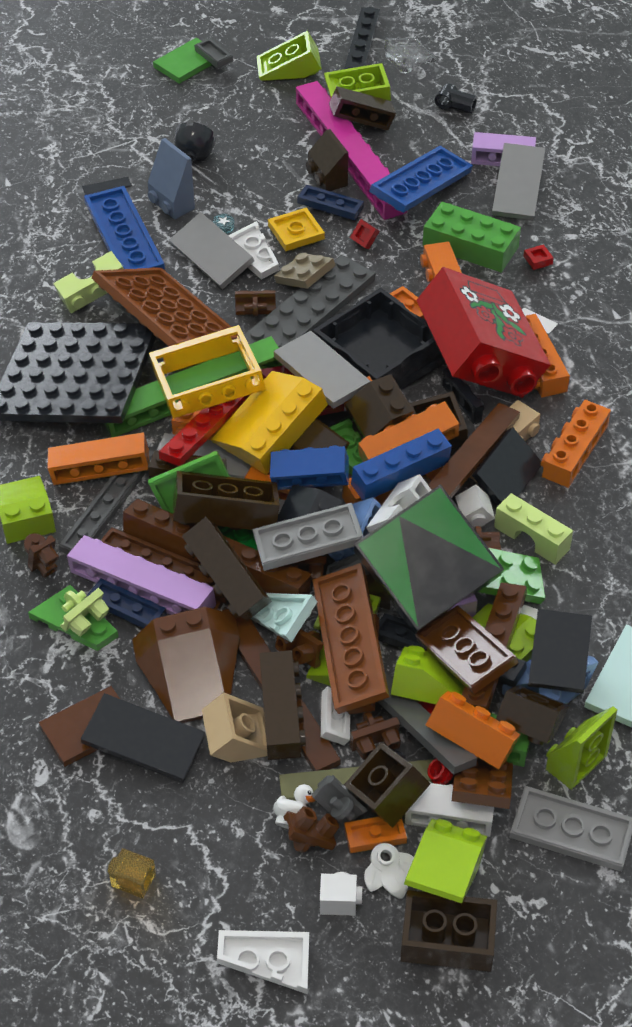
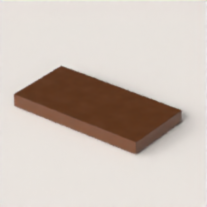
M458 605L415 635L417 641L473 694L479 692L519 663L517 657Z

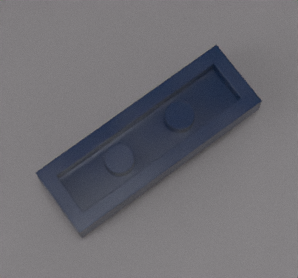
M307 184L297 196L298 204L352 220H356L364 208V201Z
M102 578L86 595L88 597L99 588L104 593L102 600L108 606L110 613L142 628L147 626L153 619L167 615L165 607Z

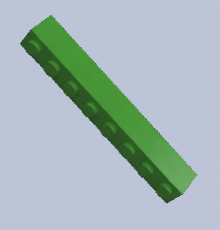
M272 336L249 344L260 369L283 366L274 358V351L279 347ZM237 351L208 360L165 378L172 395L248 372V368L240 352ZM158 380L135 390L123 423H104L111 437L119 436L171 415Z

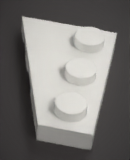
M257 221L228 235L253 257L255 261L248 268L261 280L279 271V263L271 248L268 247L264 234L259 230Z
M219 930L217 963L308 994L309 932Z

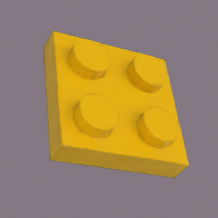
M307 207L268 219V227L285 251L325 239V232Z

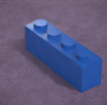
M439 428L354 466L351 485L362 500L375 498L394 489L399 482L419 474L421 476L444 466L449 461L452 445Z

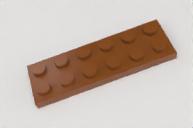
M359 563L313 579L334 709L338 714L389 698L390 695L363 565Z

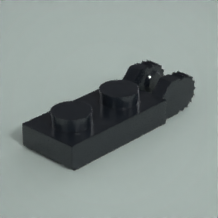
M448 367L444 368L443 375L445 379L442 382L443 388H445L447 393L453 391L459 408L473 424L482 422L484 411L482 400L474 395L467 383H464L460 378L453 377Z

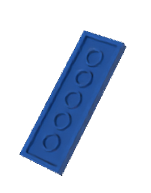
M438 146L371 184L369 192L378 199L393 206L397 211L404 213L471 173L473 165L442 146Z
M125 186L84 196L85 204L108 251L113 252L124 269L161 267L165 270L164 262Z

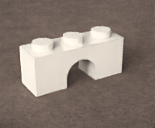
M420 474L396 485L366 527L370 533L431 491Z

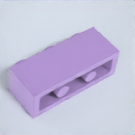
M474 132L471 164L500 166L504 143L535 147L536 137Z

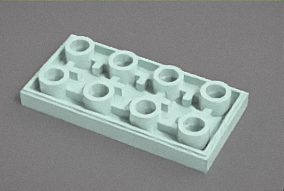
M626 624L586 699L584 707L601 713L614 706L618 709L615 721L632 727V626Z

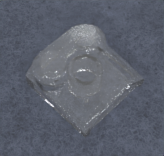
M418 38L385 39V56L400 73L406 74L412 72L414 66L436 62L437 58L430 53Z

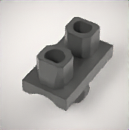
M327 775L318 783V788L312 793L313 798L343 826L345 822L354 821L359 815L368 811L366 805L334 775Z

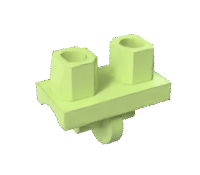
M99 588L88 597H86L82 590L77 594L73 591L65 593L66 603L62 606V609L68 613L63 616L64 622L60 627L65 632L71 629L81 637L91 627V623L84 616L90 613L97 621H100L108 614L109 608L102 600L104 593Z

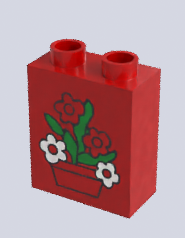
M442 267L416 300L453 377L523 398L536 387L539 378L551 366L511 290Z

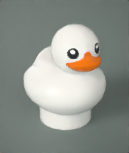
M305 784L299 785L294 791L296 801L280 796L273 807L274 813L277 815L275 824L289 829L287 821H284L283 816L287 811L297 813L302 806H306L309 802H315L316 800L312 796L313 789Z

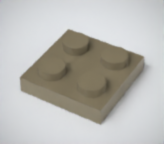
M300 253L292 262L283 266L274 275V278L278 284L308 289L336 265L333 258Z

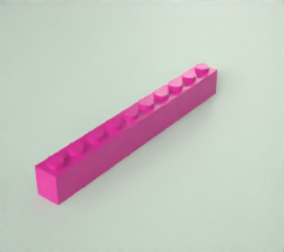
M318 81L297 86L296 104L320 136L326 130L331 129L348 151V173L381 217L387 220L406 214L407 211L404 213L397 211L393 206L378 199L369 192L371 184L389 175L390 172L381 163L380 158L373 153L370 145L366 144L362 139L360 132L355 130L351 121L333 116L329 105L331 97L328 95L327 90Z

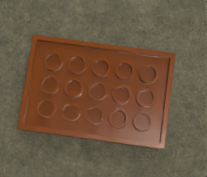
M161 267L94 270L91 279L102 290L109 293L114 301L119 302L126 308L128 313L134 315L142 325L150 329L155 337L166 343L168 347L231 328L227 322ZM238 334L231 336V339H237Z

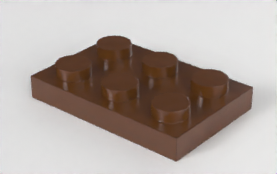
M477 757L476 766L455 774L451 801L510 809L513 763L506 761L500 769H497Z

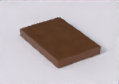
M112 686L38 722L41 731L64 767L97 751L95 748L82 744L81 737L104 693L120 699Z

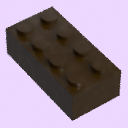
M177 471L173 495V521L190 525L192 523L197 524L207 517L217 526L229 527L232 530H252L277 523L280 507L277 482Z

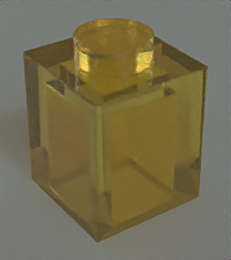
M124 848L121 849L117 857L112 858L108 866L112 887L142 899L156 875L153 859Z

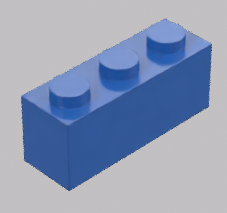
M334 445L328 448L308 447L302 450L283 449L271 452V482H277L278 490L291 489L293 485L310 488L349 485V458L345 446Z

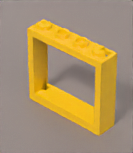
M239 325L149 353L154 373L173 419L266 390L261 369ZM238 334L237 339H231V336ZM237 351L240 352L248 368V372L172 395L164 375ZM163 357L164 361L158 363L157 359Z

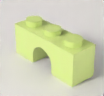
M112 251L92 261L95 270L124 269ZM72 272L53 283L60 299L70 313L107 294L105 290H102L91 279L92 276L87 279H78Z
M511 493L496 507L494 527L513 539L522 531L527 533L535 542V553L556 565L570 550L573 530Z

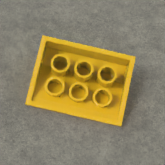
M271 371L264 379L266 390L251 394L212 437L211 441L267 475L270 472L271 452L283 449L289 450L328 405L323 389L303 377Z

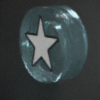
M219 214L213 219V223L225 233L231 232L235 227L234 218L229 214Z

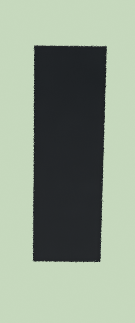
M123 177L85 185L82 188L85 195L120 186L127 187L132 185L129 177Z

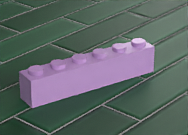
M84 535L67 555L71 573L95 583L100 578L165 607L166 612L171 615L201 607L213 609L216 606L214 588L207 583L195 581L185 574L173 572L163 565L151 563L140 556L129 554L121 548L107 545L99 539H93Z

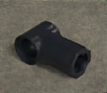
M447 83L435 96L434 101L440 109L446 110L452 107L473 113L478 97L458 91L455 85Z

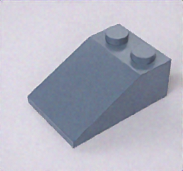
M164 138L160 142L148 180V198L152 203L159 206L164 213L170 215L173 219H177L195 209L192 163L188 155Z

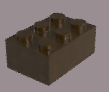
M407 890L400 962L491 972L495 947L497 900L465 896L463 902L459 903L428 892Z

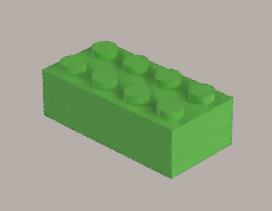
M441 202L424 225L423 247L428 244L449 241L456 258L502 273L519 247L521 227Z

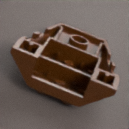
M201 607L155 618L132 639L137 665L143 671L149 684L155 690L173 720L186 723L202 719V709L223 692L232 695L233 676L237 664V650L240 645L238 626L233 614Z

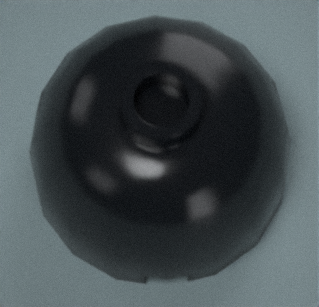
M187 122L178 125L174 135V145L191 158V162L206 159L211 154L215 145L216 137H213L214 132L207 126L193 122V126H186Z

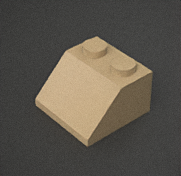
M223 692L202 709L211 756L230 763L267 756L263 707Z

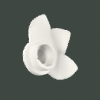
M389 843L376 845L370 855L371 864L364 873V881L369 892L376 891L383 886L391 895L402 899L408 889L404 882L414 857L408 853L398 852ZM381 853L389 854L390 861L382 860Z

